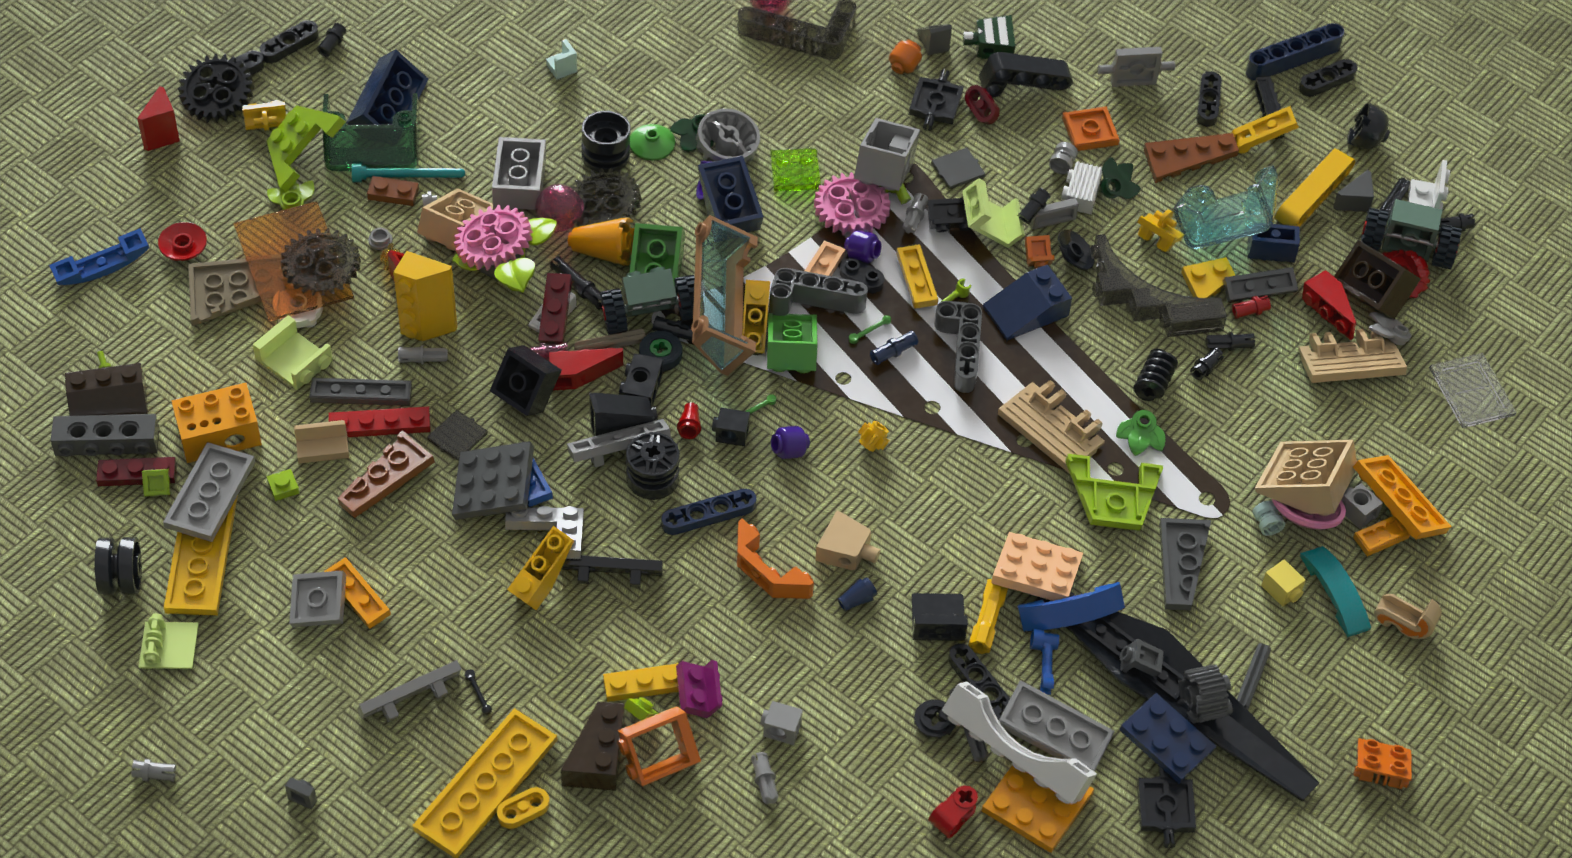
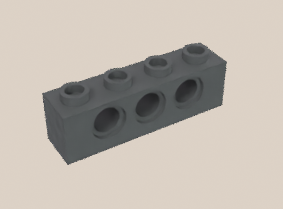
M156 414L53 416L51 444L55 456L146 455L158 452L160 428Z

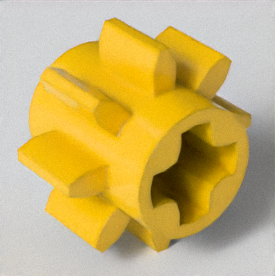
M873 421L872 424L870 422L868 424L864 423L858 431L861 434L859 442L872 452L875 449L883 450L890 441L886 438L889 433L888 429L877 421Z

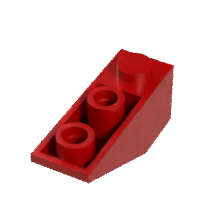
M1326 270L1305 281L1302 300L1318 312L1323 319L1331 323L1340 333L1352 340L1354 338L1356 320L1342 283Z
M623 348L549 352V362L562 370L553 391L577 389L624 366Z

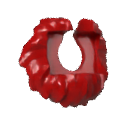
M1403 249L1380 253L1421 278L1410 295L1411 298H1417L1419 293L1428 289L1427 285L1431 281L1429 279L1430 269L1422 256H1418L1413 250L1404 251Z

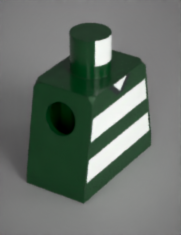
M1012 15L978 19L975 32H963V46H976L977 57L981 59H988L990 55L997 52L1014 54L1016 46Z

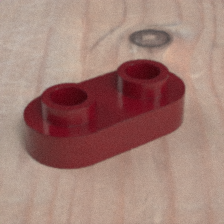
M973 85L968 88L965 93V103L977 120L986 125L995 123L999 117L1000 109L988 91L979 85Z

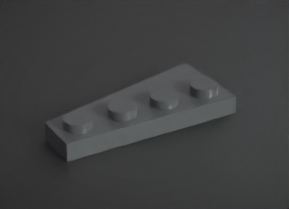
M1160 519L1165 609L1191 610L1211 520Z

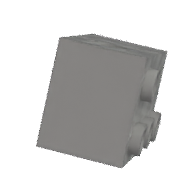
M875 118L860 145L854 179L860 180L864 184L882 186L886 190L899 191L914 163L920 129Z

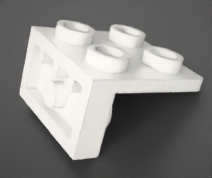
M1442 160L1435 183L1411 179L1408 202L1438 209L1443 208V202L1441 201H1446L1448 187H1445V183H1448L1450 170L1446 169L1447 160Z

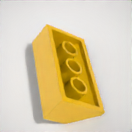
M406 251L393 272L401 334L411 339L426 341L455 332L458 327L452 266Z

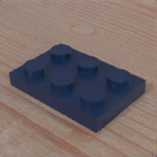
M1157 693L1132 714L1119 729L1179 784L1210 756L1216 748V745Z

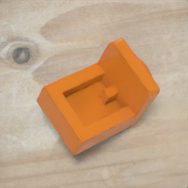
M1050 235L1025 237L1027 266H1034L1037 269L1047 264L1051 265L1055 258L1051 254Z

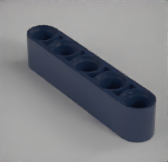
M1335 23L1327 24L1253 51L1249 55L1246 76L1256 81V77H1271L1334 54L1340 50L1344 28Z

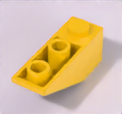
M746 280L742 335L756 342L755 353L765 354L770 281Z
M553 526L507 590L537 611L552 590L574 540Z

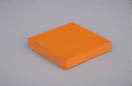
M1107 106L1063 113L1062 119L1070 141L1078 151L1119 145V137Z

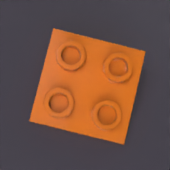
M1358 738L1357 766L1354 769V776L1358 777V780L1372 782L1375 773V784H1378L1380 775H1384L1382 785L1386 786L1389 777L1388 786L1402 789V787L1408 788L1409 781L1412 779L1411 749H1406L1400 745L1379 743L1373 739L1365 740Z

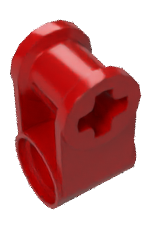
M970 786L958 787L944 802L940 803L932 811L928 821L948 839L952 838L974 815L978 800L977 792Z

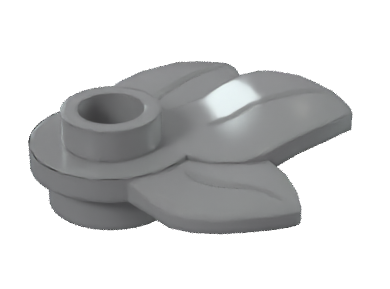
M1371 312L1369 314L1376 321V324L1369 326V330L1388 338L1397 345H1405L1411 339L1409 329L1399 320L1391 317L1388 318L1379 312Z

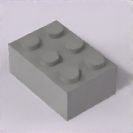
M499 137L492 184L493 208H496L498 205L501 208H505L509 205L511 209L540 210L546 167V140Z

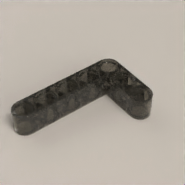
M851 0L839 1L827 27L746 6L738 10L737 31L740 35L824 59L836 60L841 56L855 26L857 6Z

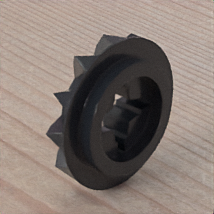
M933 699L925 701L917 707L914 715V725L918 727L919 733L923 732L928 738L938 737L941 739L945 735L950 736L956 725L950 722L947 718L948 715L941 711L946 702ZM939 713L940 722H937L936 725L932 726L931 719H933L934 716H936V714Z

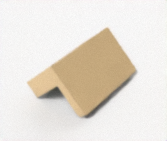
M344 420L294 426L299 464L349 458L348 438Z

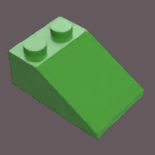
M635 223L630 272L640 271L641 274L649 273L653 268L664 267L665 270L671 269L674 282V278L680 276L686 235L683 227Z
M768 313L767 369H772L775 372L796 370L800 373L816 371L817 315L786 314L777 316Z

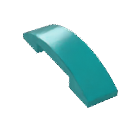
M1324 546L1300 553V557L1310 575L1317 576L1337 610L1335 617L1346 636L1350 637L1369 631L1371 624L1363 602L1352 580L1337 558Z

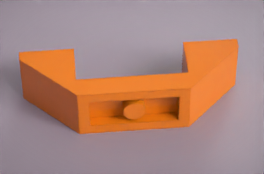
M744 519L739 520L737 566L772 598L810 599L813 596L814 587L812 577L807 572H802L797 566L780 577L779 573L774 568H769L755 552L759 549L760 534L758 529L754 525L748 524Z

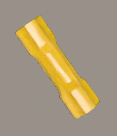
M992 579L987 580L982 597L983 605L977 624L973 627L968 646L975 653L982 655L991 651L999 611L1005 603L1009 589L992 584Z

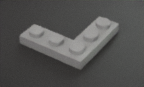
M541 506L539 508L527 507V510L507 512L505 530H551L555 526L574 540L566 559H581L584 508L572 506L550 508L548 506Z

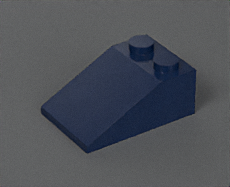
M743 155L698 165L707 215H711L746 232L760 230L764 216ZM714 222L711 226L715 240L742 234L718 222Z
M1047 264L1025 273L983 304V308L1006 341L1068 317L1072 297Z

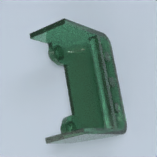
M413 93L412 110L400 111L394 115L393 125H346L345 122L333 138L323 131L325 167L331 171H352V164H362V166L367 168H415L418 165L420 114L418 94ZM324 94L323 112L338 115L346 121L344 114L331 111L329 95Z

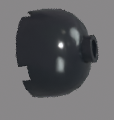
M1366 103L1354 119L1356 124L1354 129L1350 128L1348 132L1347 143L1363 150L1375 148L1381 142L1385 143L1390 135V130H1388L1389 120L1386 113L1379 107Z

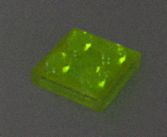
M816 148L770 150L774 191L818 190L821 182Z

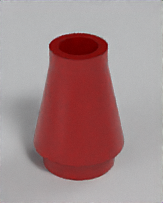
M692 402L685 404L677 424L679 435L685 439H694L701 432L699 407Z

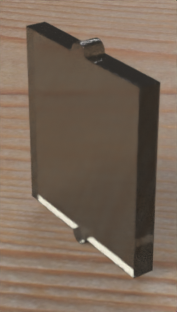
M456 410L427 439L439 447L441 452H446L459 461L460 452L470 451L488 434V431L477 424L474 418L470 419Z

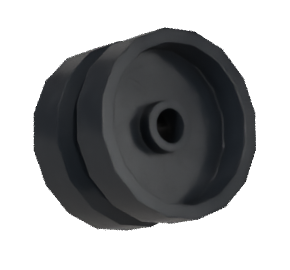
M113 537L99 538L97 540L94 568L96 588L100 596L114 595L118 590V586L124 595H138L142 578V558L140 543L137 537H123L119 545H117Z

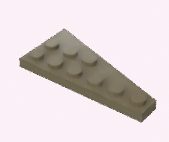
M335 250L188 264L191 324L195 326L275 297L279 291L280 294L286 291L287 286L293 284L310 285L337 275Z

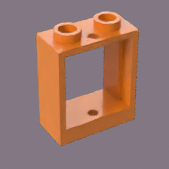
M677 706L618 730L620 736L618 746L622 755H626L628 765H626L627 774L631 780L636 781L641 786L701 762L686 712ZM671 723L680 754L641 770L632 738Z

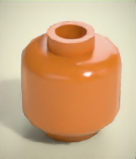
M911 40L898 42L889 55L892 70L898 74L912 73L922 59L919 45Z

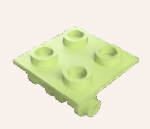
M152 614L148 622H145L139 668L193 669L199 623L165 622L161 614Z

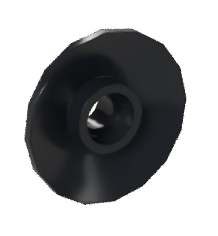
M1065 229L1061 231L1057 240L1063 258L1080 270L1092 268L1095 262L1094 254L1085 239L1072 230Z

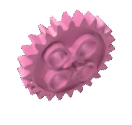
M850 172L849 177L841 173L840 179L833 175L831 182L824 180V186L819 185L818 192H815L814 208L815 215L819 216V222L825 221V228L833 226L834 233L842 230V235L844 236L847 231L850 234L857 230H867L873 233V227L880 229L881 223L885 224L886 217H889L891 201L889 200V193H885L883 187L875 184H864L860 180L854 179V174Z
M498 205L495 210H492L489 206L487 212H483L480 209L478 216L471 214V220H463L465 227H458L459 234L454 235L456 239L454 242L456 252L462 262L468 263L470 268L475 265L477 270H479L484 265L486 270H489L491 265H494L496 268L500 263H508L509 259L516 260V254L523 255L522 248H529L528 241L532 240L531 234L533 231L528 217H525L523 211L519 213L517 208L511 210L509 205L502 210L500 205Z

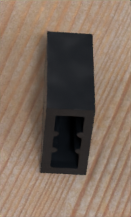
M589 393L590 424L594 436L658 420L656 407H651L648 397Z

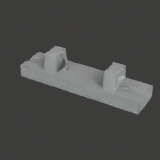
M664 419L567 443L568 453L574 462L591 458L594 467L604 465L603 455L627 449L635 437L649 432L663 433L671 437L670 428Z
M457 660L359 704L358 713L361 719H364L382 710L388 722L398 718L399 713L394 704L430 688L437 700L445 697L448 692L443 682L458 676L462 669Z

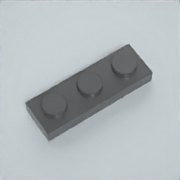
M1293 267L1230 276L1223 279L1228 303L1249 300L1254 296L1263 297L1267 295L1269 297L1296 293L1298 291Z

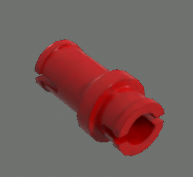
M1267 295L1263 297L1254 296L1251 300L1232 304L1231 308L1235 319H1239L1240 317L1252 314L1261 315L1263 311L1271 310V303Z

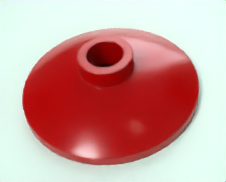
M179 222L168 226L161 232L158 238L160 252L165 257L175 261H186L197 257L203 252L207 244L204 230L200 226L189 222Z

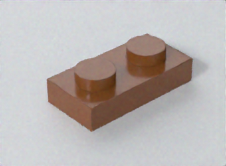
M372 176L367 191V199L414 206L419 191V183Z

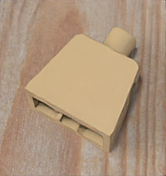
M837 510L816 546L815 561L853 571L857 569L862 559L875 564L881 549L870 545L871 530Z

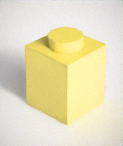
M1284 559L1265 573L1261 586L1283 607L1290 601L1294 603L1300 599L1304 593L1302 590L1306 580Z

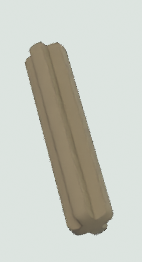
M640 328L576 341L574 349L575 351L583 349L594 350L639 344L646 334L644 329Z

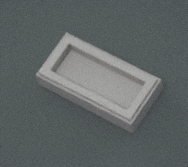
M1076 198L1048 204L1044 209H1040L1030 225L1032 229H1038L1075 220L1079 203Z

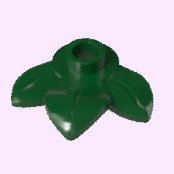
M698 114L692 119H679L671 126L670 131L681 136L680 147L683 151L690 152L697 149L698 141L696 140L699 124L705 116L704 114ZM713 140L710 142L711 148L715 143Z
M1112 157L1104 162L1102 167L1103 179L1100 183V189L1105 197L1113 199L1119 196L1124 199H1130L1140 192L1141 188L1136 183L1131 182L1133 164L1122 163L1117 165ZM1109 184L1112 185V191L1109 188Z

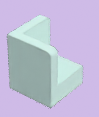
M567 39L562 41V53L546 59L547 67L557 80L577 72V54Z

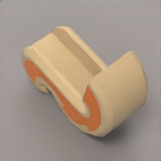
M1385 594L1382 596L1374 615L1377 621L1385 627L1393 624L1402 634L1409 638L1426 639L1432 635L1442 615V610L1433 599H1431L1423 611L1394 594Z

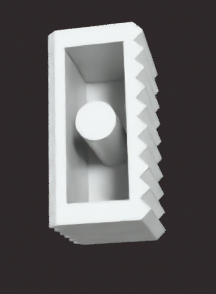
M1079 161L1076 162L1074 170L1069 169L1066 182L1070 184L1069 187L1064 186L1061 199L1076 198L1079 203L1078 212L1092 214L1102 178V167L1089 165L1088 163L1084 164L1083 162L1080 163Z

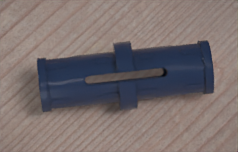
M912 330L896 339L891 338L883 346L870 351L871 360L875 365H879L891 357H898L903 351L918 345V338Z

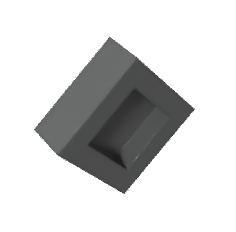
M290 777L285 785L287 798L312 810L317 802L315 788L305 780L298 781Z

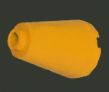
M620 218L575 227L568 234V245L571 246L574 252L628 266L631 264V261L628 260L630 255H632L634 228H631L630 223L634 222L631 218Z

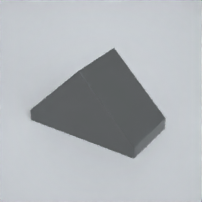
M939 24L917 29V34L928 56L949 51L952 32L951 24Z
M1368 169L1337 193L1333 206L1335 210L1368 212L1374 198L1372 176Z

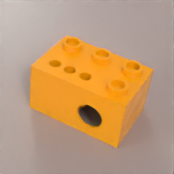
M247 383L171 400L187 463L198 460L207 442L235 451L262 445L258 422ZM232 435L244 436V440L237 445H227L225 443V440Z

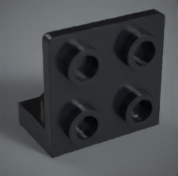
M912 594L913 640L965 641L968 618L964 615L963 594Z

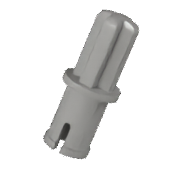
M922 193L915 194L911 206L906 210L907 216L903 223V229L908 234L910 232L914 233L919 222L924 218V209L929 200L925 194L922 201H920Z
M421 345V347H399L398 362L421 363V365H424V362H446L448 360V350L446 348H424V345Z
M765 752L756 753V756L753 755L751 757L756 774L754 781L759 785L763 802L765 804H774L778 799L774 782L776 775L771 771L768 754Z

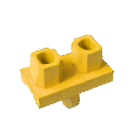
M271 101V103L257 105L252 103L242 106L246 130L264 128V131H269V127L279 126L286 117L285 102Z
M1169 209L1164 213L1157 210L1154 215L1149 213L1145 217L1140 216L1137 222L1141 224L1138 236L1149 241L1152 240L1154 234H1157L1160 238L1156 246L1164 252L1170 251L1176 242L1182 240L1184 234L1174 228L1177 222L1172 220L1173 211Z

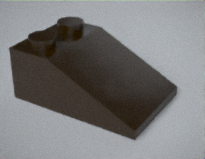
M1357 240L1334 276L1342 283L1345 289L1393 319L1396 318L1421 280L1418 276Z

